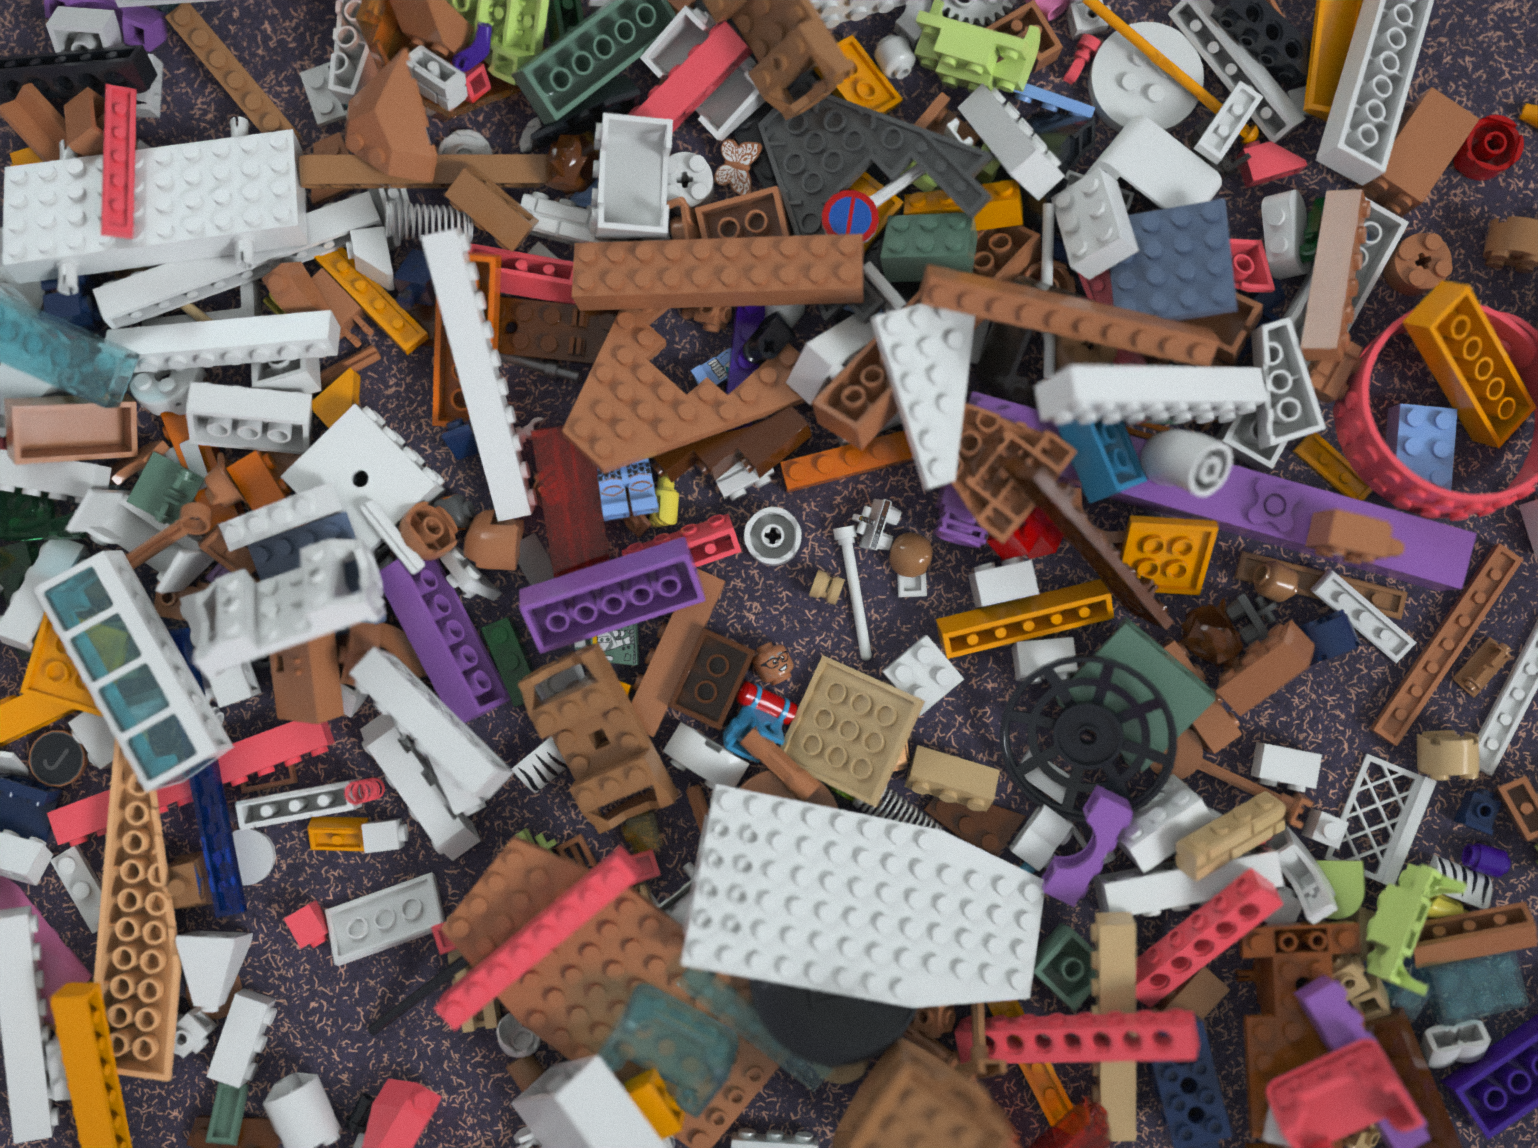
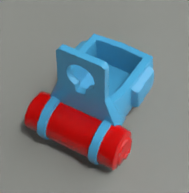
M745 681L737 692V702L743 706L739 714L730 721L724 730L723 743L725 748L733 753L759 763L760 760L753 757L740 742L757 726L761 736L774 741L775 744L783 745L785 739L781 729L782 725H788L794 719L797 705L788 698L778 696L758 684Z

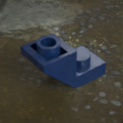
M462 418L446 424L447 428L443 430L441 436L457 460L479 453L471 420L464 422Z

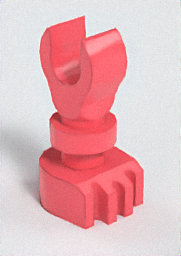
M1086 33L1082 35L1076 46L1080 50H1077L1074 54L1075 59L1063 78L1064 81L1071 85L1075 83L1084 65L1090 62V55L1095 57L1102 43L1099 39Z

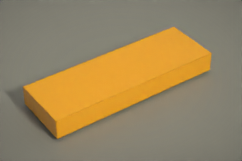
M1314 432L1306 435L1293 450L1300 459L1341 495L1364 501L1373 491L1355 472L1348 460L1318 433Z

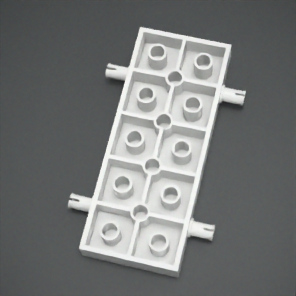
M235 117L230 119V138L135 150L133 239L101 235L103 154L78 157V153H75L69 146L65 147L63 139L59 142V160L5 167L2 265L18 284L58 278L57 290L65 295H70V287L72 288V294L78 292L77 282L80 275L234 254L236 258L235 267L241 271H246V263H248L250 271L255 267L254 252L308 245L305 188L300 187L298 159L299 156L303 155V150L293 129L249 135V122L244 117H238V126L236 125Z

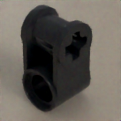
M778 311L773 312L759 324L756 331L745 341L742 349L743 356L752 364H758L764 359H774L792 341L796 334Z

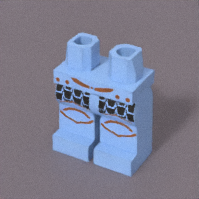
M648 458L605 474L597 468L604 521L630 517L625 488H629L633 516L659 512Z

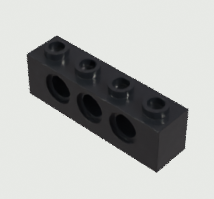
M1218 0L1210 16L1282 83L1290 87L1307 78L1311 42L1266 0Z

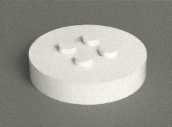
M1138 22L1129 25L1203 87L1204 72L1202 62L1197 50L1187 37L1178 30L1161 23ZM1117 31L1110 35L1101 45L1089 70L1088 92L1091 103L1096 107L1095 111L1098 116L1117 132H1120L1129 120L1137 115H1145L1166 132H1171L1183 123L1199 101Z

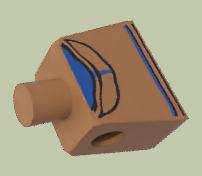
M207 850L180 855L167 866L170 881L167 890L172 896L174 909H191L217 903Z

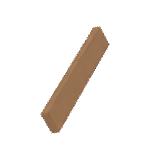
M1240 551L1234 579L1253 583L1254 572L1261 564L1277 561L1296 572L1298 590L1295 594L1323 601L1310 589L1326 573L1325 571ZM1339 575L1386 617L1402 619L1408 592Z

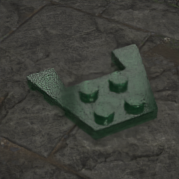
M15 487L14 492L0 490L1 539L5 541L84 539L87 537L86 532H69L66 530L75 512L56 518L54 500L48 498L49 492L41 491V496L39 497L22 494L23 488Z

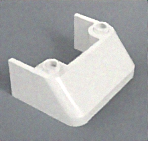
M89 489L66 530L69 532H87L91 535L90 539L97 544L106 546L107 543L118 544L130 552L168 527L169 524L158 522L153 515L126 502L132 491ZM187 534L145 562L159 572L157 579L160 583L156 591L159 593L183 591L215 560L198 546V542L203 538L202 535Z

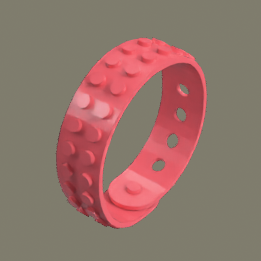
M1480 305L1537 407L1534 410V433L1529 453L1521 470L1511 484L1503 492L1472 495L1445 490L1427 482L1408 469L1390 451L1375 426L1369 405L1370 375L1376 357L1388 338L1408 332L1402 322L1413 311L1411 310L1394 321L1363 348L1359 356L1362 358L1360 367L1354 374L1350 373L1346 381L1349 384V388L1341 399L1337 398L1333 407L1337 438L1342 451L1351 467L1374 492L1392 503L1395 507L1419 514L1423 518H1450V521H1461L1468 519L1469 515L1476 513L1478 518L1494 513L1496 509L1506 507L1535 491L1533 485L1538 483V330L1518 316Z

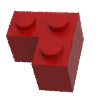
M1035 507L1004 544L990 534L986 542L1002 560L1023 555L1032 559L1056 553L1064 535L1039 507Z

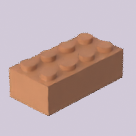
M127 393L4 398L7 455L15 465L138 456L137 404Z

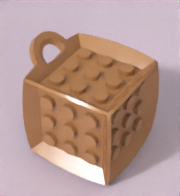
M900 1037L886 1050L863 1081L845 1111L832 1140V1148H1004L1010 1136V1128L1004 1111L988 1097L985 1090L978 1083L961 1075L948 1064L919 1046Z

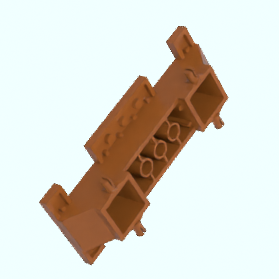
M1319 921L1314 925L1311 922L1256 925L1239 939L1240 956L1243 958H1255L1252 969L1235 970V974L1238 975L1235 976L1236 981H1253L1257 992V1003L1261 1005V1014L1243 1015L1249 1134L1253 1138L1263 1136L1270 1105L1266 1096L1268 1084L1275 1078L1330 1053L1294 993L1322 975L1333 980L1332 954L1361 953L1359 923L1356 921ZM1304 976L1303 986L1296 989V980ZM1358 1010V1012L1360 1013V1015L1362 1016V1018H1363V1020H1364V1022H1362V1023H1360V1024L1362 1025L1363 1029L1365 1030V1016H1364V1012L1361 1011V1010ZM1371 1125L1354 1133L1371 1132ZM1263 1138L1262 1143H1245V1148H1292L1267 1142ZM1342 1138L1331 1142L1333 1148H1345V1145L1342 1144Z

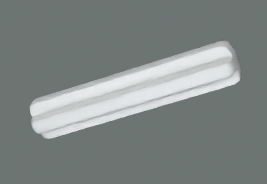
M373 500L366 502L360 508L361 513L411 574L421 571L425 566L424 561L417 553L406 546L401 533L377 503Z

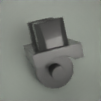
M1243 591L1236 594L1237 599L1226 606L1228 615L1232 621L1245 614L1249 616L1252 623L1239 629L1247 644L1261 638L1264 640L1268 637V630L1260 617L1264 615L1267 622L1272 623L1276 618L1271 611L1278 605L1274 601L1266 603L1260 595L1254 598L1255 603L1259 607L1255 610Z

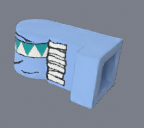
M731 348L691 370V374L698 385L706 377L718 387L727 381Z

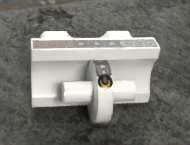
M874 499L871 507L864 506L862 515L853 514L852 520L859 523L856 533L862 535L859 547L868 550H890L893 536L883 533L885 523L897 525L902 513L897 508L891 506V501Z

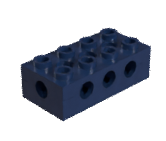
M1195 1013L1194 1019L1199 1040L1196 1060L1146 1061L1165 1138L1172 1148H1191L1232 1137L1204 1023ZM1157 1031L1159 1034L1163 1036H1169L1164 1031ZM1185 1077H1188V1080L1184 1084L1180 1085L1181 1081ZM1195 1106V1109L1188 1113L1189 1109Z

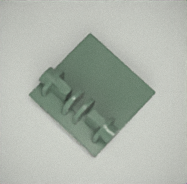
M153 451L126 502L153 515L158 522L171 525L180 519L182 506L193 502L204 482V478Z

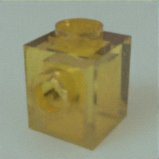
M655 810L651 812L645 811L626 819L627 825L623 826V833L626 842L632 843L634 854L663 846L664 842Z

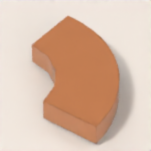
M159 440L139 448L137 457L121 459L111 467L109 485L122 484L130 476L145 468L153 451L163 456L170 447L163 440Z

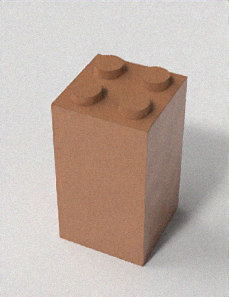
M1431 87L1408 107L1400 119L1385 173L1363 186L1356 183L1354 187L1363 189L1365 197L1369 200H1375L1383 208L1399 217H1403L1423 203L1479 121V118Z

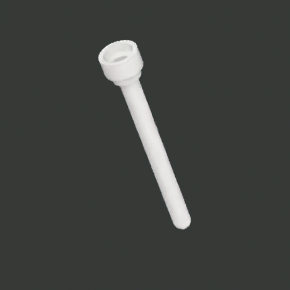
M853 525L833 529L835 540H838V545L842 546L860 655L863 660L868 661L871 659L872 653L853 549L854 537H857L856 527Z

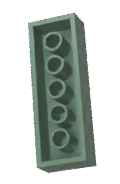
M610 0L513 72L511 76L543 124L557 121L641 57L676 17V14L667 0Z

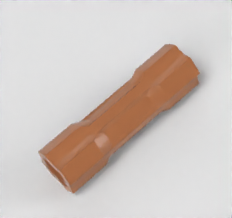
M757 726L740 742L753 757L759 759L801 802H805L819 787L820 783L805 769L798 766L774 741L761 736Z

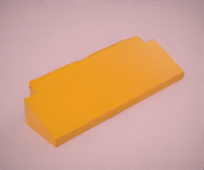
M1316 0L1303 111L1326 122L1363 0Z

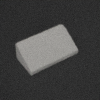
M535 533L521 539L518 565L531 586L560 577L559 572Z

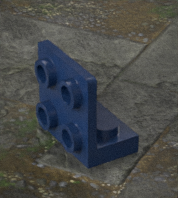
M12 773L1 774L0 831L3 832L4 829L19 834L20 838L28 840L30 837H36L47 842L51 830L47 813L58 809L64 789L48 786Z

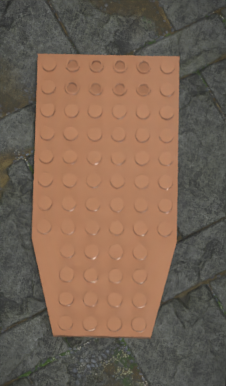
M514 835L443 924L441 930L474 968L591 870L576 864L574 860L567 857H559L550 853V850ZM629 886L497 995V997L519 1023L571 1061L599 1055L622 1088L626 1081L655 1067L667 1085L666 1091L670 1096L673 1095L685 1112L682 1130L673 1134V1136L689 1148H712L790 1055V1052L778 1044L761 1023L752 1002L749 978L680 965L685 934L682 933L683 925Z

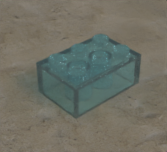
M1515 950L1419 968L1422 983L1428 986L1426 998L1431 1017L1444 1026L1530 1006Z

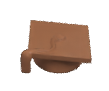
M681 196L667 201L669 209L677 205L681 208L682 216L673 217L670 222L673 240L702 239L696 211L690 207L686 199Z

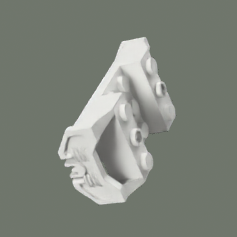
M362 537L354 540L327 539L301 548L300 568L258 583L252 579L245 568L216 578L203 593L195 595V608L201 624L200 647L194 650V663L208 679L219 676L227 668L368 619L371 623L380 620L386 614L383 606L384 600L380 596L383 594V581L375 557ZM357 559L360 568L361 579H359L361 591L352 594L345 584L344 563Z

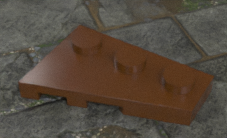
M933 796L923 809L965 842L994 856L999 854L1026 817L1023 814L993 804L990 805L987 812L973 811L966 805L956 802L947 803L936 796Z
M199 1115L196 1117L186 1144L193 1148H278L281 1139L275 1133L269 1118L253 1116L243 1117L237 1146L206 1143L211 1115Z

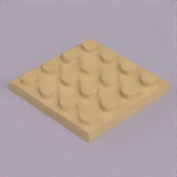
M822 655L796 711V715L784 737L785 742L780 748L812 777L877 807L925 701Z

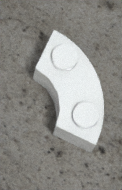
M680 722L663 752L672 757L670 761L672 765L682 771L688 768L705 778L704 784L711 789L714 788L715 784L735 788L749 766V763L735 753Z

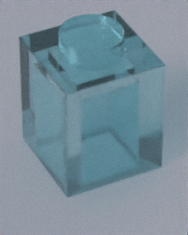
M1391 983L1386 988L1389 994L1390 1009L1403 1006L1406 1016L1413 1020L1416 1019L1434 992L1427 988L1425 996H1421Z

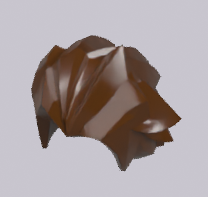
M568 134L560 135L557 142L552 140L547 158L548 180L545 183L546 186L562 190L565 194L585 192L597 179L592 177L593 160H599V154L595 152L592 142L586 140V136Z
M1222 598L1217 607L1213 604L1202 605L1188 612L1185 615L1186 621L1181 625L1184 631L1182 635L1184 639L1178 642L1203 660L1215 663L1217 668L1222 664L1230 668L1234 658L1243 648V644L1240 640L1241 634L1235 631L1228 617L1225 599Z

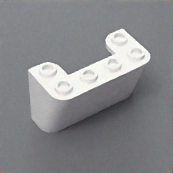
M685 5L643 53L640 59L658 78L667 80L669 71L674 66L681 65L688 58L689 51L695 45L702 44L709 37V31L718 23L715 22L708 12H703L698 7L694 10ZM750 56L696 109L701 115L698 120L717 140L723 141L766 101L748 75L756 64Z
M603 113L602 123L596 122L594 150H599V160H593L592 177L598 178L597 188H592L591 205L596 206V208H592V216L590 218V233L595 234V240L663 239L667 237L669 205H667L668 162L672 148L673 120Z
M1137 115L1130 119L1084 175L1085 177L1100 167L1116 181L1121 176L1161 209L1211 201L1222 185L1221 176L1215 169L1145 115Z

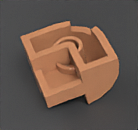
M495 509L484 510L475 515L464 539V558L467 557L476 562V567L516 570L520 558V543L524 533V520L509 519L498 522Z

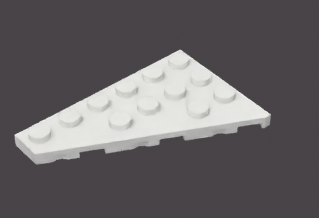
M923 304L874 316L870 320L923 488L928 490L953 482L956 479L975 316Z

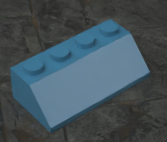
M1097 420L1090 424H1079L1078 421H1071L1066 424L1057 425L1060 438L1078 451L1071 460V464L1078 474L1082 491L1087 496L1089 503L1096 502L1148 481L1123 420L1113 424H1103V420Z

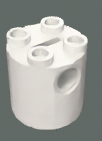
M295 1072L274 1084L263 1102V1106L284 1148H314L321 1143L327 1146L340 1138L339 1131L341 1130V1125L334 1115L331 1102L318 1074Z

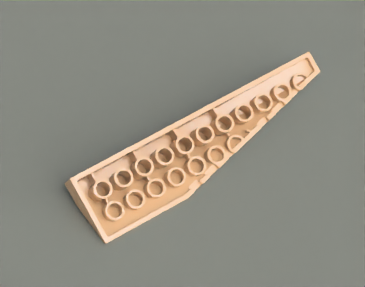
M145 729L140 733L150 749L148 731ZM115 737L94 982H100L118 1074L170 1081L172 1080L182 963L175 942L178 935L172 896L167 890L170 881L156 790L146 792L138 782L135 771L125 758L123 750Z

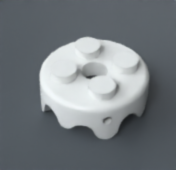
M202 367L131 373L129 386L132 395L141 407H145L154 415H160L166 411L177 415L186 414L190 383H203V378L207 377V374ZM171 374L169 378H164L160 381L164 375Z

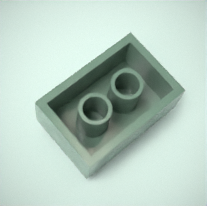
M965 213L888 216L880 257L885 279L888 282L922 281L927 264L972 274L978 239L975 218L970 219Z

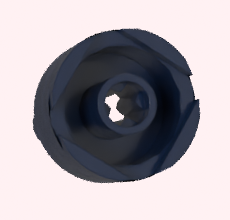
M1344 609L1299 627L1315 644L1309 666L1362 646Z

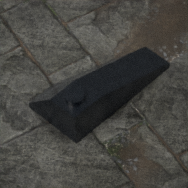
M626 75L618 78L614 76L557 121L544 124L530 135L531 150L549 146L552 144V140L557 142L560 135H582L595 131L596 122L602 123L603 113L628 115L635 106L639 105L641 93L638 87Z

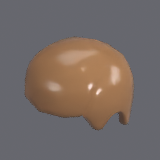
M908 532L899 535L890 549L889 562L892 569L905 577L913 578L923 575L932 560L933 549L931 543L921 534Z

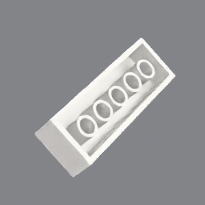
M373 647L350 671L349 674L356 680L354 682L355 687L365 695L370 694L376 700L374 702L375 707L385 715L390 714L396 720L394 723L396 728L405 735L410 734L416 740L414 743L416 748L426 756L430 754L437 761L435 766L446 776L451 774L458 781L455 786L465 796L469 797L472 795L476 798H491L514 773L395 654Z
M1263 845L1256 846L1236 859L1230 860L1229 863L1198 881L1192 880L1178 869L1176 860L1159 863L1146 873H1143L1139 868L1093 876L1100 911L1131 912L1132 915L1143 913V916L1147 917L1161 914L1160 910L1172 908V911L1189 909V904L1200 902V905H1204L1250 868H1253L1273 883L1275 888L1284 886L1277 851Z

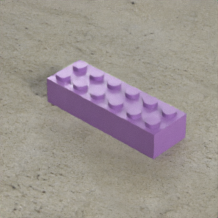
M685 536L519 589V608L540 654L706 601L702 581Z
M397 559L379 571L383 581L382 590L440 700L464 723L487 714L510 701L511 699L505 684L455 589L446 580L447 574L439 559L424 561V568L416 574H411L403 563Z

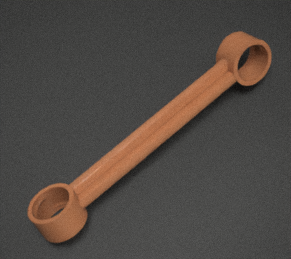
M197 502L187 503L182 506L180 519L125 555L133 570L185 535L206 533L210 529L211 524L210 508ZM195 517V518H200V520H193V519H190V518ZM98 575L80 588L83 594L95 600H101L108 594Z

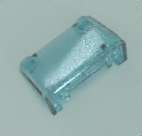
M640 984L636 986L596 1055L600 1056L611 1072L620 1070L627 1059L646 1070L655 1067L663 1079L678 1086L675 1100L679 1108L698 1118L728 1081L738 1050L739 1039L735 1031L730 1027L651 985Z

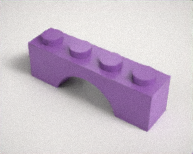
M44 0L45 17L47 18L52 16L58 6L114 10L120 31L123 34L124 44L130 46L143 44L148 52L162 44L167 37L166 13L146 6L118 8L115 0Z
M1099 785L1095 787L1083 807L1086 821L1093 828L1089 843L1083 850L1074 855L1054 856L1041 877L1044 880L1042 884L1044 893L1075 907L1079 899H1083L1086 896L1090 880L1093 875L1097 876L1103 867V859L1108 852L1114 850L1118 842L1117 836L1122 828L1128 827L1133 816L1127 799Z

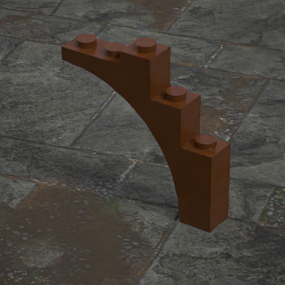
M789 405L771 418L753 426L721 432L651 457L653 463L650 466L660 478L665 475L671 483L694 464L704 476L709 473L716 481L738 462L746 472L750 474L753 471L760 479L810 438L812 434L808 422Z

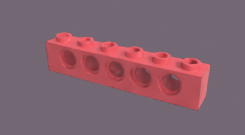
M1253 868L1248 869L1137 957L1136 999L1151 1008L1284 905L1274 884Z

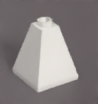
M196 930L176 936L175 942L194 1006L200 1007V1012H218L219 1006L226 1003L250 947L253 933Z

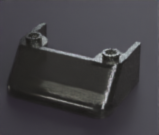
M1017 276L1009 282L1095 302L1091 298L1027 276ZM994 320L977 362V377L982 383L1007 401L1039 410L1036 392L1032 391L1031 382L1028 378L1016 374L1033 329Z

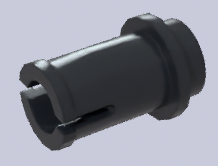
M366 1093L360 1094V1098L351 1115H347L345 1118V1127L349 1131L361 1133L362 1130L366 1129V1121L376 1098Z

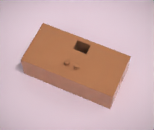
M335 631L269 654L277 719L320 724L344 715Z

